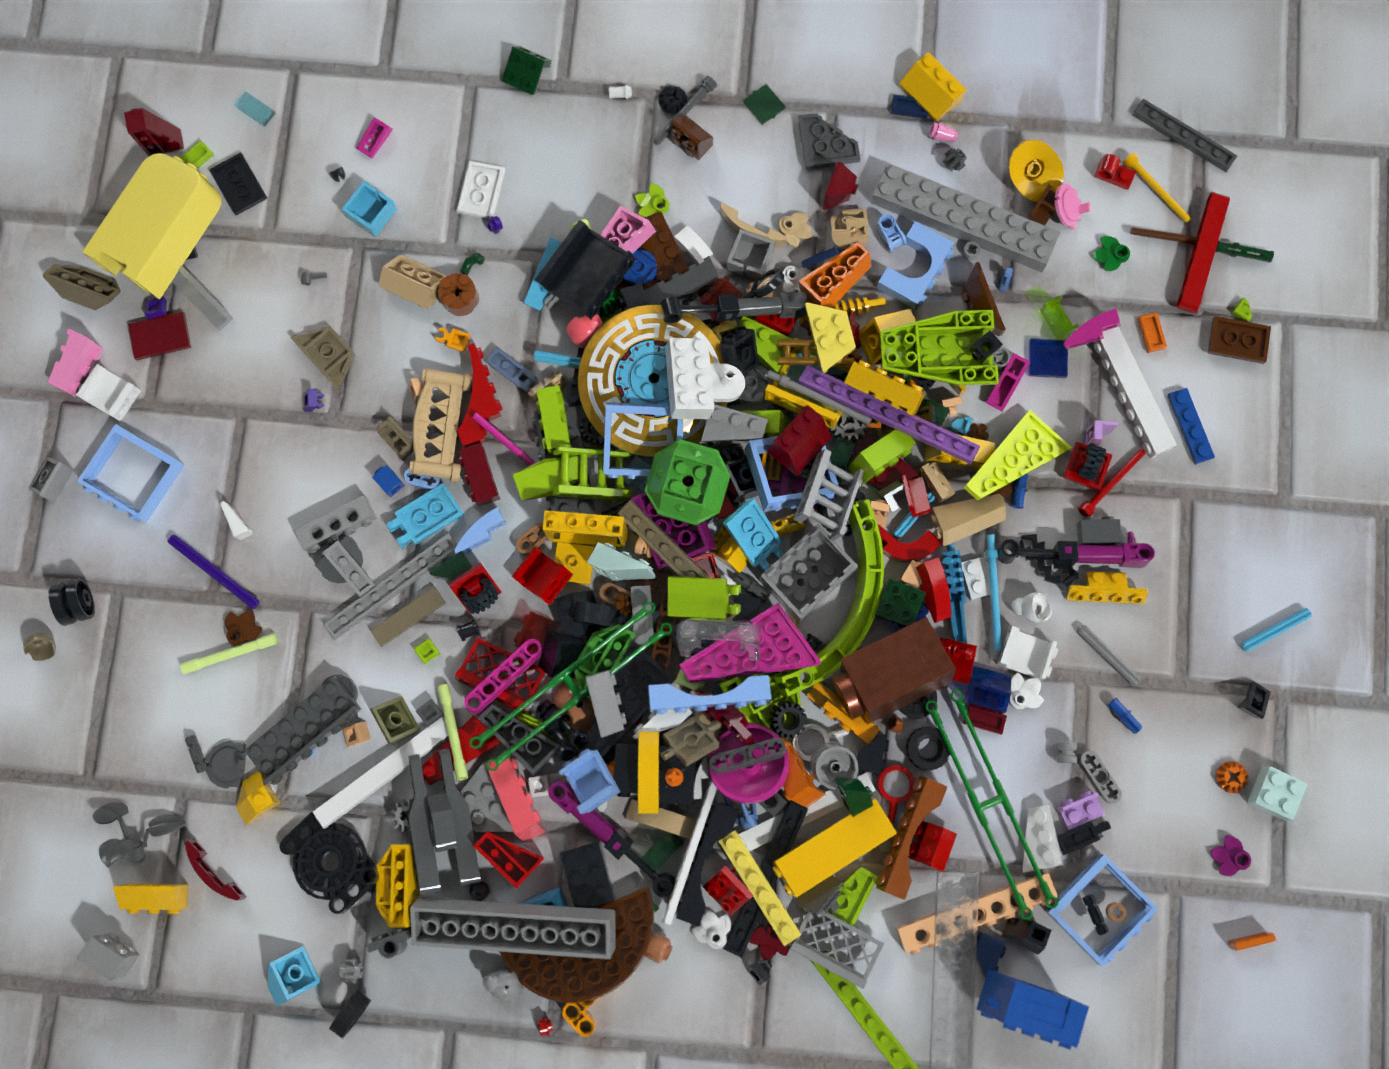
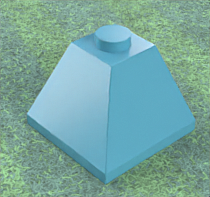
M304 946L268 964V989L276 1006L321 983Z

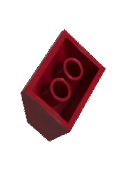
M807 404L773 441L768 453L798 476L832 437L823 417Z

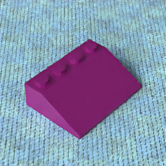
M685 477L682 480L685 486H692L689 477ZM645 492L631 498L690 558L717 548L706 521L695 526L658 515ZM650 547L658 570L669 567Z

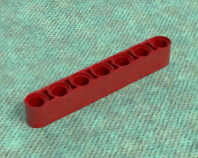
M1211 192L1208 196L1196 236L1198 239L1193 246L1176 306L1178 309L1194 314L1199 309L1230 202V197L1215 192Z

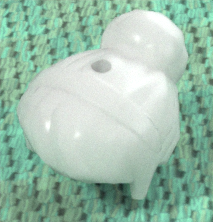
M1033 592L1024 598L1019 597L1012 602L1011 607L1015 614L1023 615L1035 623L1046 622L1052 617L1051 605L1046 601L1047 593Z

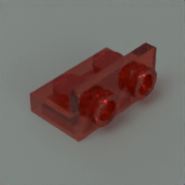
M725 276L723 279L719 278L713 285L714 288L710 292L707 291L700 300L701 305H715L718 295H737V298H741L743 293L729 282V278ZM716 312L707 313L718 322Z
M530 611L529 615L526 614L523 618L522 625L524 626L521 632L518 631L514 638L515 647L519 648L529 639H536L542 648L546 632L551 630L554 622ZM536 646L528 648V652L532 654L538 650Z

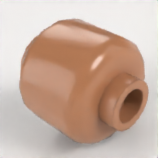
M652 933L645 957L656 963H661L663 960L666 961L673 948L670 939L659 933Z

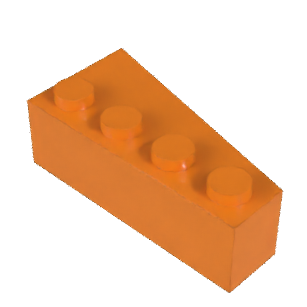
M856 242L798 281L800 291L807 294L808 303L832 308L870 269V252L861 243Z

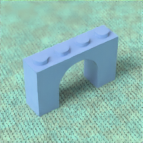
M916 221L906 235V245L919 251L927 258L929 271L921 277L909 278L887 267L877 285L878 290L914 310L918 304L922 306L927 297L924 294L927 289L931 291L936 282L934 280L936 274L940 275L945 267L943 265L945 259L949 260L954 252L952 249L954 242Z

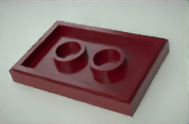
M183 311L128 324L135 360L191 348L186 316Z

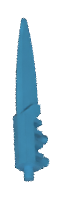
M954 543L947 545V552H942L944 558L942 564L945 566L944 573L946 574L950 593L954 641L967 643L964 611L966 595L960 551L955 550Z

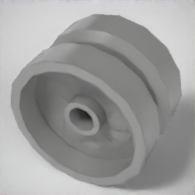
M827 743L818 747L812 754L810 771L815 780L826 788L838 790L835 778L856 779L858 761L855 755L847 748L835 743Z

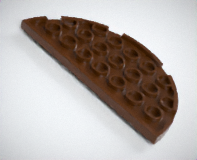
M644 887L596 908L615 910L616 949L611 959L500 952L510 972L515 971L518 981L524 987L551 1001L581 1003L600 998L612 992L635 972L648 950L654 926V906L649 887Z

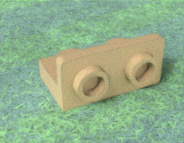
M936 462L930 465L927 463L921 467L919 473L939 504L955 494Z

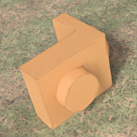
M883 500L871 501L877 525L885 528L890 504H886Z

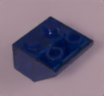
M973 665L964 704L1000 714L1006 713L1011 694V676Z

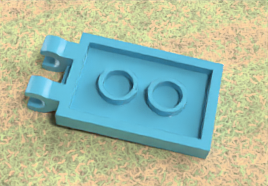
M442 483L396 511L395 515L397 518L388 522L386 526L391 533L399 528L402 529L405 535L396 539L402 549L411 541L415 545L419 544L464 516V513L445 484Z
M748 499L723 522L751 566H757L760 571L763 570L765 572L771 567L765 559L771 554L774 559H780L784 555V552L779 547L783 543L755 499Z

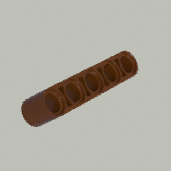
M668 593L662 598L657 631L660 630L663 624V618L668 616V606L665 604L668 599ZM669 616L673 619L671 624L672 633L666 635L670 638L669 643L661 645L658 640L654 643L652 659L654 661L660 654L666 656V662L658 665L667 673L677 616ZM664 626L663 631L669 632L670 627Z

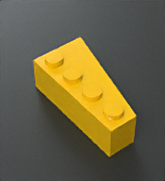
M865 361L853 362L844 381L845 384L866 394L870 393L880 401L890 402L889 404L897 409H905L907 414L913 416L917 413L926 394L922 392V387L913 383L909 386L904 383V379L898 376L891 378L887 376V371L880 368L876 370L869 368L870 364Z

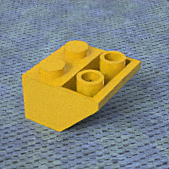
M723 525L713 539L717 548L708 552H712L715 558L729 568L741 573L749 561Z

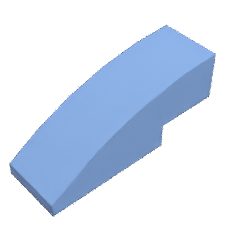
M498 507L486 513L467 530L454 550L459 557L493 540L490 532L506 525Z

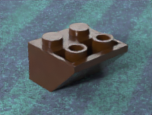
M683 115L671 121L673 143L679 147L682 146L690 157L700 160L713 146V136L688 116Z

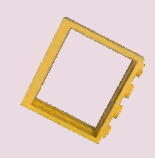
M544 511L543 531L550 543L561 542L596 546L598 542L601 544L606 542L615 548L626 549L628 528L624 517ZM560 533V539H554V534ZM617 538H619L621 544H617Z

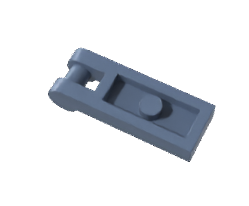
M498 347L495 348L485 361L486 364L526 394L530 390L529 387L532 383H536L538 380L533 373ZM523 375L527 377L524 383L520 381Z

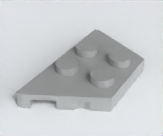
M484 762L460 792L469 805L472 829L474 832H514L486 767L487 762Z

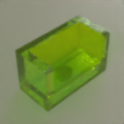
M1061 295L1045 302L1040 309L1058 341L1069 337L1080 327L1078 323L1073 326L1060 305Z

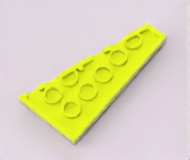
M1029 410L963 488L978 501L1072 449V447Z

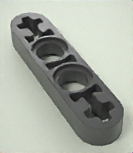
M779 738L766 740L716 754L710 758L709 766L715 774L732 772L779 759L785 755L786 745ZM778 744V746L781 747L779 748L780 752L772 750L775 748L774 745ZM765 747H768V750H770V755L768 756ZM755 749L763 751V755L760 758L752 756ZM737 754H741L744 757L743 761L739 764L733 762V757ZM727 757H729L731 766H728L727 764ZM720 760L721 763H723L721 764V768H717V766H714L717 764L716 761Z

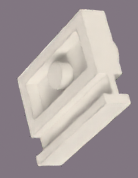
M986 556L961 562L963 578L970 601L991 595L989 561Z

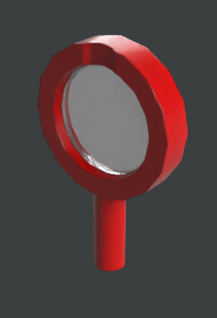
M892 765L885 768L879 774L877 780L880 795L890 802L887 818L892 824H895L897 803H902L911 797L915 782L912 773L900 765Z

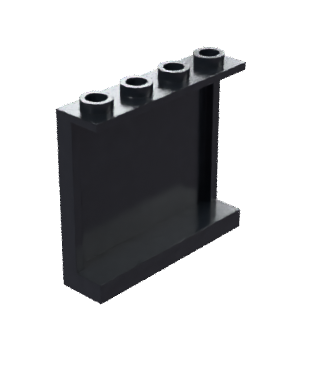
M579 220L535 278V281L541 288L591 320L598 314L603 303L610 298L614 288L621 283L626 272L633 267L636 258L629 250L626 252L591 230L586 223Z

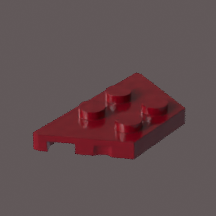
M864 432L865 438L858 437L859 442H857L854 459L860 452L878 440L868 432ZM899 458L895 465L886 467L884 472L877 477L874 476L867 482L880 491L895 481L903 483L902 475L906 474L909 480L917 477L919 472Z

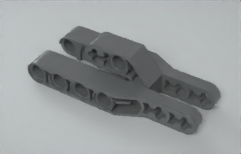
M449 749L438 750L444 793L426 796L420 755L408 756L414 795L407 814L420 896L441 891L435 850L436 853L452 849L455 851L457 859L456 870L459 873L460 888L480 883L476 849L473 847L475 842L469 805L455 786Z

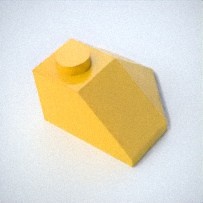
M259 770L243 780L236 806L246 825L281 803L270 784L265 785L263 783L265 778Z

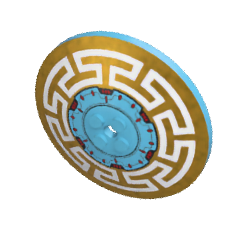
M644 305L615 315L595 332L581 358L578 372V390L587 418L604 439L606 402L670 405L665 354L669 338L708 339L710 363L729 364V362L722 360L719 339L704 322L688 313L682 314L683 318L681 321L668 324L664 322L661 305ZM651 374H658L660 380L658 383L653 384L649 381V376ZM714 402V404L726 407L728 402ZM612 413L610 443L634 455L655 457L657 452L676 442L678 419H671V415ZM684 419L683 440L699 444L707 419Z

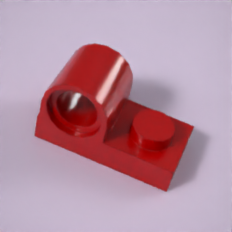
M1105 154L1097 167L1094 177L1129 190L1136 171L1119 165L1121 160L1117 156Z

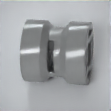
M999 348L993 354V365L998 366V372L1002 371L1008 364L1010 355L1007 350Z
M1057 743V750L1061 751L1057 756V763H1077V756L1073 753V751L1077 750V743Z

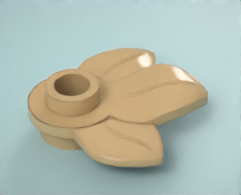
M796 212L790 217L785 216L779 220V231L787 237L786 242L789 245L797 248L800 239H809L813 236L812 229L806 224L809 218L807 214Z

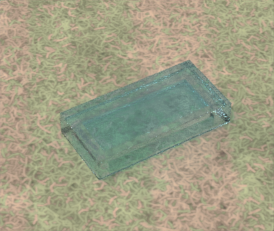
M247 92L235 104L237 109L264 127L276 114L273 109Z

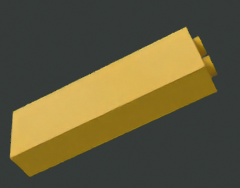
M876 798L872 799L874 806L854 817L848 814L772 862L774 865L772 869L777 878L781 877L785 883L783 888L788 896L792 895L793 898H797L897 834Z

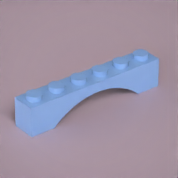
M769 675L748 677L733 690L714 696L687 694L670 684L648 686L650 712H655V715L667 714V711L675 710V713H685L687 709L695 708V711H706L707 707H715V710L726 709L727 705L743 708L747 707V704L754 703L755 706L767 705L766 702L771 700Z

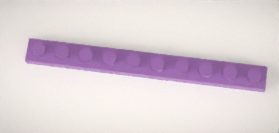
M807 365L799 378V384L970 465L980 449L978 444L916 415L907 414V411L897 409L888 402L880 401L871 394H866L826 373L822 374L821 371Z

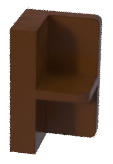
M1050 184L1028 217L1029 220L1044 226L1056 209V192L1051 190L1052 186Z

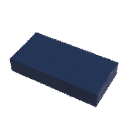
M899 95L893 96L891 114L927 119L928 112L923 110L914 98Z
M838 246L805 259L802 261V265L804 268H807L841 253Z

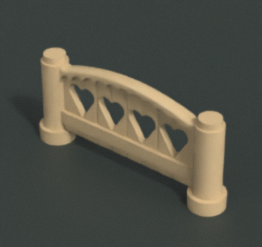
M433 369L422 370L421 381H425V386L418 399L413 420L415 460L410 461L409 472H412V474L450 479V482L454 483L459 482L461 465L453 463L457 437L456 428H458L462 391L470 392L472 373L458 374ZM438 388L448 398L433 403L431 401V397L434 396L432 390ZM435 406L446 416L435 421L429 420V415L431 414L430 407ZM430 424L434 425L443 435L431 440L426 437V434L429 432L427 426ZM431 443L441 453L426 458L424 456L426 451L425 444Z

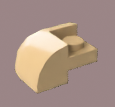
M866 209L841 210L840 214L831 217L832 239L838 247L847 249L850 247V244L856 242L861 244L869 243Z

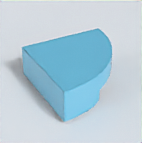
M959 418L950 424L948 430L966 436L973 418Z

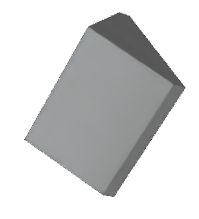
M47 457L29 490L55 502L74 469Z

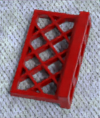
M477 637L462 666L454 675L455 679L475 689L484 680L483 672L495 670L502 664L495 665L492 658L493 655L500 653L504 655L506 660L512 654ZM479 644L487 647L489 653L477 657L476 649ZM490 656L493 666L481 669L479 660ZM517 659L514 662H518L522 665L524 661L521 659ZM477 661L479 670L474 672L466 670L468 663ZM532 664L524 672L527 683L516 686L515 682H513L514 687L505 689L495 700L513 709L518 708L536 693L546 673L540 667ZM535 670L540 673L537 680L529 682L527 672ZM509 675L499 677V679L505 680L509 677ZM487 686L484 689L485 694H491L494 691L493 686ZM528 686L530 694L527 699L519 696L517 689Z

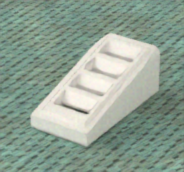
M225 501L221 502V508L233 536L242 540L253 535L251 529L232 506Z

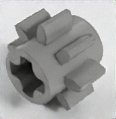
M357 958L347 959L345 964L340 965V979H346V984H356L358 979L363 977V964L357 963Z

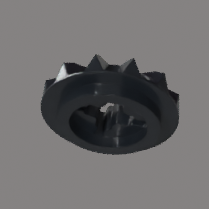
M671 85L667 88L664 87V90L659 94V105L665 112L678 113L687 103L685 90L683 91L680 86L675 87ZM676 94V99H677V101H676V100H673V101L670 103V98H669V97H673V95Z

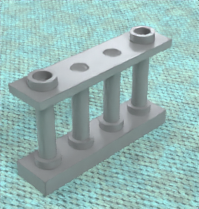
M824 449L815 457L794 520L801 523L807 518L814 519L833 530L830 540L834 541L839 537H843L847 531L846 524L857 490L863 482L862 475L864 470L860 469L853 475L832 464L829 460L832 452ZM828 470L848 481L847 489L845 490L825 479V471ZM820 486L843 497L842 505L839 506L821 496L820 492H818ZM818 502L838 513L836 523L815 512L813 508L814 503Z

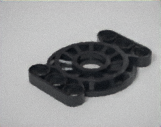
M312 811L282 839L279 845L280 851L286 855H294L293 872L297 883L303 891L316 899L330 900V911L334 914H344L377 883L379 872L375 868L366 867L367 850L357 832L346 825L332 823L328 826V830L327 828L324 829L320 823H316L315 815ZM307 826L309 834L303 838L300 835V831L303 827ZM336 826L342 827L346 829V831H338L336 830ZM351 833L357 838V843L350 837ZM292 840L294 842V849L288 852L285 849V845L288 841ZM359 847L362 849L363 859L360 858ZM333 851L339 857L338 866L332 871H326L321 864L322 857L327 852ZM371 870L374 877L372 881L367 882L364 879V875L367 871ZM352 885H357L359 888L356 896H351L349 893ZM314 890L318 892H323L324 896H319L317 894H314L313 892ZM338 899L344 902V906L340 911H337L334 907Z

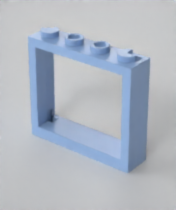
M606 402L603 474H607L609 478L627 475L626 478L637 479L638 476H646V479H648L651 469L610 467L612 413L671 415L670 405ZM684 419L677 420V440H683Z
M115 424L77 482L84 485L82 489L92 494L95 492L99 494L97 498L103 502L108 503L111 501L114 503L113 508L123 513L126 510L129 512V517L139 522L141 519L147 522L184 467V464ZM123 438L170 465L141 511L136 510L93 484Z
M778 436L750 440L744 449L763 511L774 510L776 512L787 507L789 509L797 508L803 494L801 492L772 497L759 454L768 453L773 441ZM826 470L824 473L825 479L839 486L835 474ZM827 488L819 489L818 491L821 496L828 500H834L838 495Z
M1099 854L1057 897L1058 906L1056 908L1047 907L1045 912L1097 965L1103 967L1113 961V955L1118 950L1121 951L1127 946V940L1131 936H1136L1142 930L1141 926L1145 921L1149 922L1153 919L1152 916L1158 908L1104 854ZM1105 867L1143 908L1097 955L1058 914Z

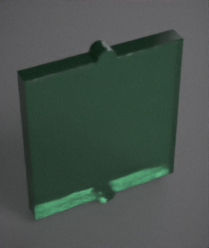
M767 84L757 91L754 90L753 94L743 100V103L761 125L772 118H776L777 114L786 109V106Z

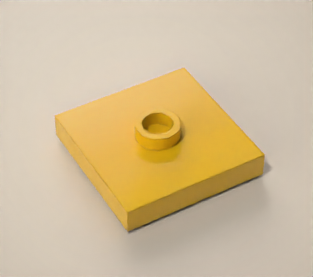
M557 542L555 562L562 564L573 574L568 583L591 585L593 568L587 562L595 546Z

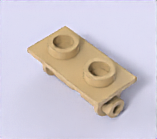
M559 371L552 372V374L544 379L545 385L539 382L533 388H530L528 394L535 403L538 401L536 389L559 385L562 390L567 386L566 380Z

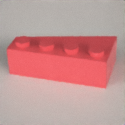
M509 757L499 765L496 771H490L489 769L488 771L515 835L523 842H526L544 833L545 829L541 823L539 812L537 809L535 810L532 804L534 803L530 792L526 791V782L522 774L519 775L517 771L519 768L518 763L514 757ZM492 761L490 763V768L494 769L496 767V762Z

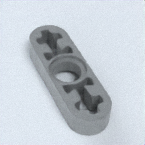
M1093 751L1083 752L1079 757V763L1103 800L1107 803L1118 802L1122 797V792L1099 756ZM1086 755L1088 757L1092 756V764L1094 766L1099 765V768H1096L1091 772L1090 769H1093V767L1090 763H1085V760L1087 759ZM1098 771H1102L1105 774V781L1102 783L1097 782L1095 779V774ZM1110 782L1111 785H1108V788H1109L1111 791H1114V790H1115V792H1116V793L1114 794V797H1115V798H1114V799H1113V798H1108V796H1107V795L1109 794L1108 789H1107V788H1103V789H1102L1101 786H1105V785H1107V784Z

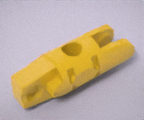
M795 514L770 521L779 536L805 528L804 522L795 523L797 522L794 520Z

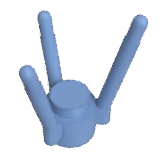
M721 793L726 804L733 807L730 800ZM740 803L743 812L739 813L740 817L737 815V825H741L742 830L756 826V820L758 819L756 803L751 804L752 813L751 810L747 811L745 804Z

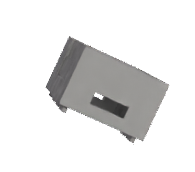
M819 524L760 576V583L771 592L772 596L798 624L837 586L842 585L851 577L858 568V565L835 541L830 540L831 537ZM813 566L818 568L817 573H812L811 568ZM802 579L804 585L799 586L797 580Z

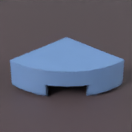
M1005 268L999 291L1006 292L1012 276V268Z

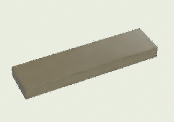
M433 587L370 631L379 645L383 647L439 609L446 602L436 587Z

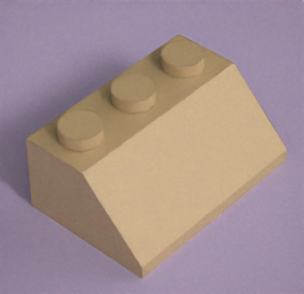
M400 254L382 267L378 286L384 288L387 292L401 296L404 300L416 303L419 307L428 309L438 300L440 281L447 276Z

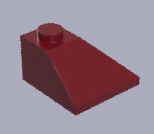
M839 161L825 193L823 210H828L849 201L851 195L856 194L859 184H856L857 176Z

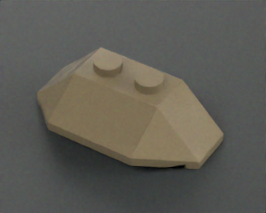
M53 264L43 273V278L63 299L95 311L110 303L121 293L116 279L83 266H60Z

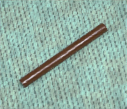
M1132 227L1130 230V235L1195 244L1198 239L1195 236Z

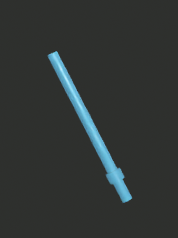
M987 535L988 550H986V558L989 561L994 651H1002L996 563L998 550L995 547V535Z

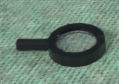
M779 268L766 272L753 284L751 291L741 298H761L768 295L782 283L784 274Z

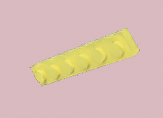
M734 830L719 840L722 848L749 891L753 894L754 899L783 945L786 946L802 934L738 832Z

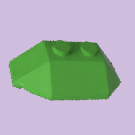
M618 624L593 632L577 661L618 630L621 625ZM628 629L624 630L579 665L580 667L574 671L578 688L582 691L588 686L585 676L606 670L610 671L619 664L626 655L629 645L634 640L636 634Z

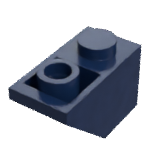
M979 931L972 952L983 977L986 978L988 969L998 972L999 966H997L999 958H1003L1006 947L1004 946V941Z

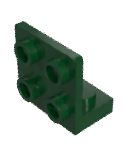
M512 46L502 82L530 95H534L543 68L550 67L552 60L521 46Z
M889 578L875 613L876 619L882 621L888 619L906 627L915 623L926 592Z

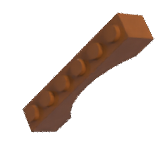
M918 776V779L913 784L912 795L907 800L904 816L899 821L897 834L892 839L890 852L884 860L882 873L877 878V889L905 900L912 882L909 872V850L912 838L923 819L932 810L941 805L947 786L927 777Z

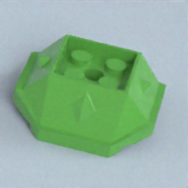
M679 439L655 454L645 493L658 515L696 526L720 513L731 475L718 450ZM685 477H690L694 483L692 486L687 487L682 483V480Z

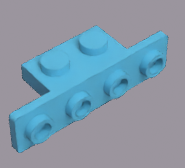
M552 237L548 240L524 300L525 305L538 311L542 309L543 300L549 292L541 288L535 281V278L562 244L561 241Z

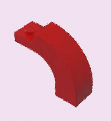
M878 525L882 544L885 545L883 554L898 562L910 563L912 560H923L934 553L942 544L941 540L937 539L929 529L917 541L902 543L894 539L883 527Z

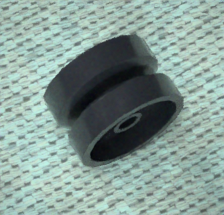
M76 578L68 581L67 584L59 583L50 587L48 592L50 608L60 625L67 626L74 624L77 620L85 621L94 617V599L90 588L83 579Z

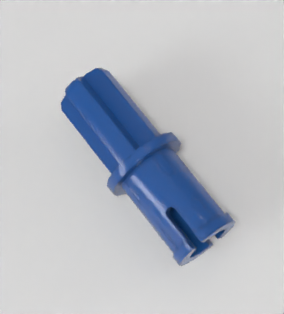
M1028 473L1015 480V485L1012 488L1014 492L1011 507L1024 508L1025 492L1028 491L1026 489Z
M1117 697L1107 705L1117 715L1118 721H1122L1133 734L1138 733L1142 729V725L1131 714L1132 711H1128Z

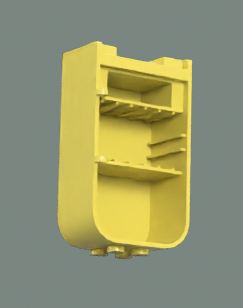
M161 153L153 154L142 162L82 253L102 269L115 276L119 271H122L123 275L142 290L160 299L219 211L222 200L220 193L207 181L205 175L197 171L198 168L189 162L184 164V161L175 155L172 158Z

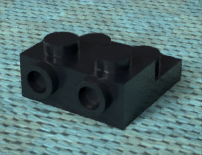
M740 326L735 328L734 334L724 336V341L720 343L723 361H727L729 365L739 369L743 376L759 365L754 329Z

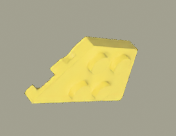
M805 303V310L823 374L834 364L840 362L844 356L855 350L853 334L846 311Z

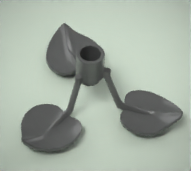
M120 802L108 803L93 813V820L98 824H109L117 819L125 839H110L102 843L99 847L100 859L108 868L114 862L127 855L130 862H140L145 858L144 848L148 846L149 833L151 836H162L185 826L186 822L170 814L155 817L148 823L149 828L146 829L142 842L139 838H129L121 818L129 812L127 805Z

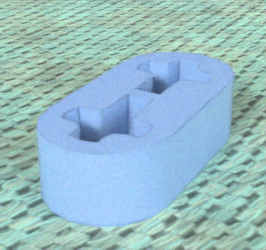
M409 468L404 473L405 481L414 487L432 490L441 483L440 478L433 477L436 482L429 486V483L424 481V479L430 480L432 477L417 475L421 478H414L411 481L409 475L413 474L409 472Z

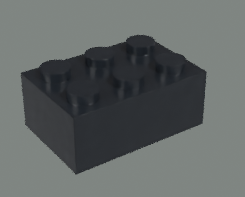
M601 841L560 852L574 907L591 908L616 900Z

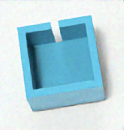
M363 181L341 210L347 219L376 238L398 209L392 199Z

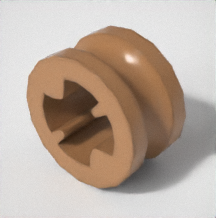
M1114 902L1106 907L1105 912L1110 920L1120 922L1126 917V909L1122 904ZM1115 906H1117V910L1121 911L1117 918H1115L1114 914H1111V910H1115Z

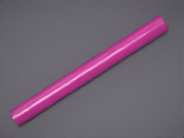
M476 412L472 416L473 420L527 465H533L535 461L481 415Z

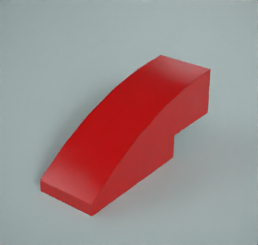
M938 557L916 567L923 586L919 587V589L926 592L924 600L934 623L951 617L950 593L946 576Z

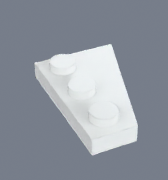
M1044 805L1029 808L1025 840L1039 870L1062 866L1063 861L1050 806ZM1024 849L1022 873L1034 871Z

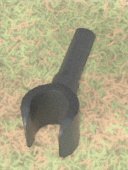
M303 272L301 274V284L311 285V279L327 278V273L311 274Z

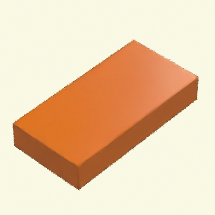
M1158 313L1139 316L1137 319L1147 353L1166 349L1167 344Z
M1262 932L1229 940L1228 943L1230 949L1238 951L1275 942L1276 937L1271 932Z

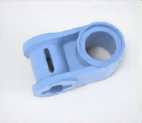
M889 214L882 215L876 230L886 250L891 253L894 248L906 245L907 240L894 217ZM882 223L889 224L890 228H884Z

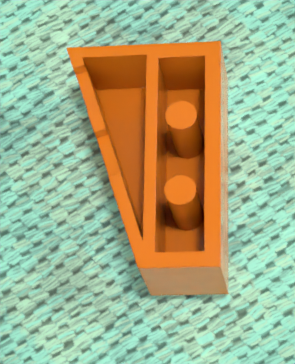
M781 738L786 745L789 756V772L783 784V794L789 801L792 800L808 808L826 794L823 790L816 788L812 782L815 779L812 774L808 775L803 766L804 761L792 743Z

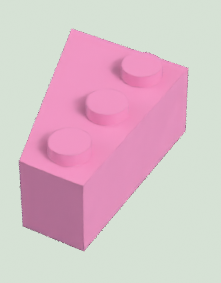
M68 328L66 332L69 335L67 343L60 348L63 351L61 359L55 362L48 383L76 397L79 387L89 376L95 362L100 359L103 349L89 338Z

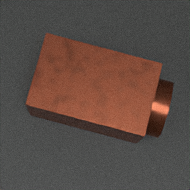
M926 617L842 658L840 673L832 676L831 681L848 716L854 720L863 715L868 725L951 684L956 668Z

